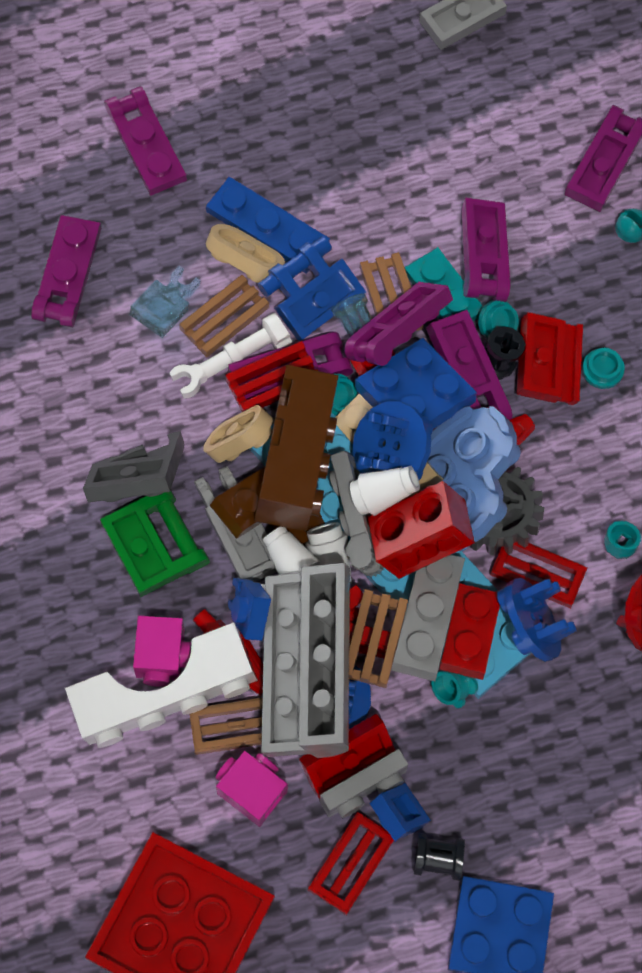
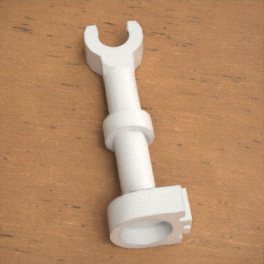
M272 313L262 319L263 329L236 344L232 341L223 346L224 351L208 360L192 366L183 364L174 367L170 371L173 381L181 377L191 378L190 384L180 390L183 398L195 396L201 384L205 383L208 378L228 368V364L241 361L270 343L275 350L292 345L293 342L290 334L277 314Z

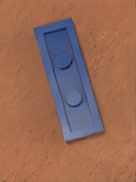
M231 177L227 178L206 205L207 213L276 250L283 256L286 262L296 256L297 249L306 242L312 244L322 236L330 242L329 237ZM306 268L303 272L307 274L310 269Z

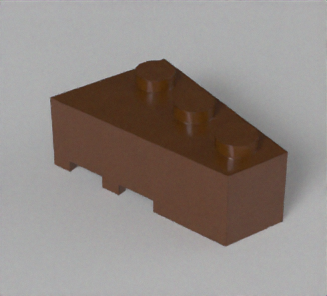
M286 365L254 521L306 531L310 515L319 517L324 491L318 490L316 487L318 478L326 479L331 454L324 453L323 451L325 442L332 443L335 434L337 418L330 416L339 375Z

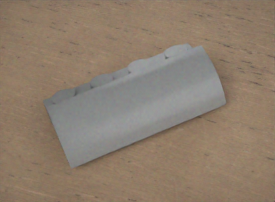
M346 563L302 567V573L266 576L265 591L270 596L271 603L264 631L261 753L267 757L312 754L317 758L343 754L349 749L350 568Z

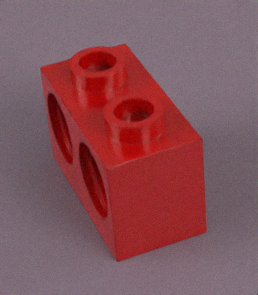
M444 481L427 486L421 492L392 505L376 516L368 517L376 562L399 579L475 543L466 501Z

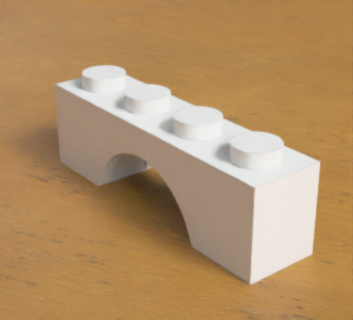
M233 622L192 638L191 654L184 671L175 681L161 689L145 692L132 690L124 687L108 672L66 687L65 690L82 739L90 745L97 743V746L102 748L123 739L122 733L139 727L140 731L159 727L166 722L164 717L181 711L183 715L200 711L208 706L207 700L223 694L225 698L241 695L250 689V683L258 680L241 634Z

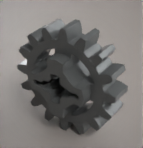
M516 467L512 473L504 472L498 479L503 491V501L507 505V513L485 537L473 544V550L477 551L485 544L489 546V554L494 556L497 547L503 546L509 555L512 554L513 543L517 542L525 548L529 542L528 533L538 535L540 528L538 521L543 520L544 507L540 506L543 493L542 491H533L535 485L533 477L526 478L525 480L520 479V467Z

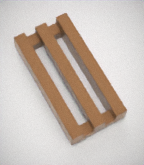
M399 252L391 254V258L384 259V256L378 257L373 263H369L368 260L360 262L359 268L375 316L382 312L384 307L372 272L379 271L389 304H392L398 297L388 268H394L402 294L411 288ZM423 324L420 328H418L416 331L422 330L424 324Z
M241 275L179 324V328L207 358L269 309V302L265 297L261 298L258 290L254 286L251 287L248 284V280ZM241 290L244 292L195 332L192 330ZM250 301L254 303L252 307L205 343L202 340Z
M364 590L349 648V679L387 688L408 604L407 599L399 598L397 600L391 598V595L382 593V596L373 594L371 590ZM370 605L379 606L363 671L355 670L354 667ZM391 609L395 610L396 614L381 674L378 676L371 673L387 610Z
M263 698L207 706L200 711L189 714L195 755L262 745V733L202 742V736L262 727V717L201 727L199 719L262 709Z

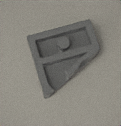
M181 431L168 434L169 444L146 453L145 447L140 445L127 450L119 456L109 457L92 464L83 487L88 503L97 501L115 502L122 498L141 495L153 497L164 492H170L184 450V440Z

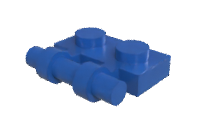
M324 236L312 244L306 242L297 249L296 256L284 265L276 264L268 270L269 276L257 284L259 290L266 297L278 289L286 296L287 299L274 307V309L298 342L366 293L343 258L330 267L327 265L322 257L332 250V246ZM308 268L312 271L315 278L300 288L293 278Z

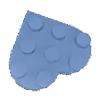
M470 406L464 407L457 411L452 418L435 428L431 434V453L428 462L442 476L443 481L465 499L475 542L485 537L494 525L505 517L507 505L503 501V491L498 479L509 466L518 461L521 454L512 423L492 406L473 409Z

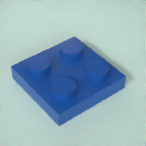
M424 338L392 356L386 365H378L355 379V389L372 407L391 401L406 403L417 408L423 416L428 417L433 429L452 418L457 411L476 402L477 392Z
M463 876L448 970L460 973H543L554 893Z

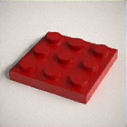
M152 832L85 958L111 973H237L275 899V895Z

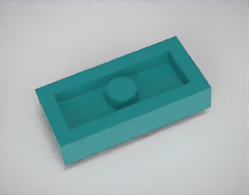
M438 247L404 267L408 279L413 286L418 282L448 285L453 300L439 311L440 313L437 316L439 320L468 310L472 321L479 318L483 305L478 299L464 297V280Z

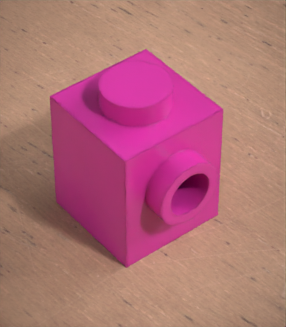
M138 616L133 669L136 678H143L145 685L165 687L170 684V680H176L181 675V668L187 666L191 654V642L184 641L185 628L183 618Z
M245 750L237 760L230 757L215 777L219 781L216 785L217 794L258 827H261L287 794L288 784L276 775L279 769L269 759L259 753L254 758Z

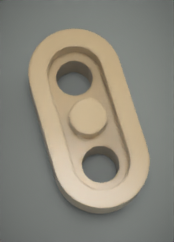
M214 225L206 241L207 249L216 260L231 264L246 273L250 280L257 283L269 276L268 270L276 264L284 265L285 263L283 256L279 252L230 225Z
M253 406L221 423L210 434L203 450L217 463L225 460L233 461L242 452L251 447L259 448L268 441L273 432L271 428L273 418L261 406Z

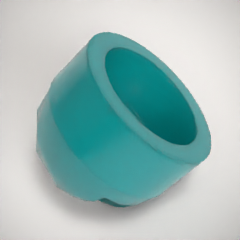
M629 208L619 215L615 230L622 240L630 243L642 240V228L640 229L638 226L639 224L642 227V211L637 208Z
M627 521L612 523L604 537L605 550L616 559H627L637 551L641 542L640 531L635 525ZM622 536L628 539L624 546L618 544Z

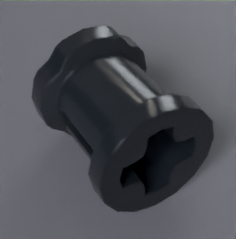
M498 327L491 332L487 339V348L485 350L499 380L513 373L516 367V360L521 357L525 349L523 336L511 327ZM504 338H508L505 347L502 346ZM499 360L502 363L500 367L496 369L495 366Z
M419 833L414 875L421 876L424 871L448 874L452 876L453 880L460 881L465 839L458 838L456 842L427 839L426 834Z

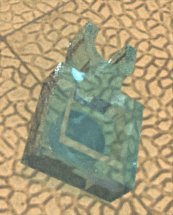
M180 265L171 274L170 282L167 286L155 280L130 308V316L161 338L187 313L189 302L185 299L190 298L200 287L201 280L197 277L189 285H183L178 282L183 276L184 268Z

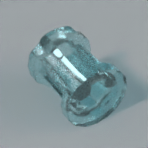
M364 293L348 297L332 308L334 316L341 319L349 338L372 320L366 307L368 299Z

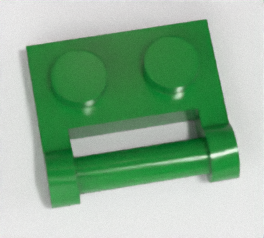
M171 490L158 496H145L100 519L104 531L140 598L210 563L205 550L198 549L174 505L176 498ZM153 512L160 513L183 555L181 558L172 562L147 515Z

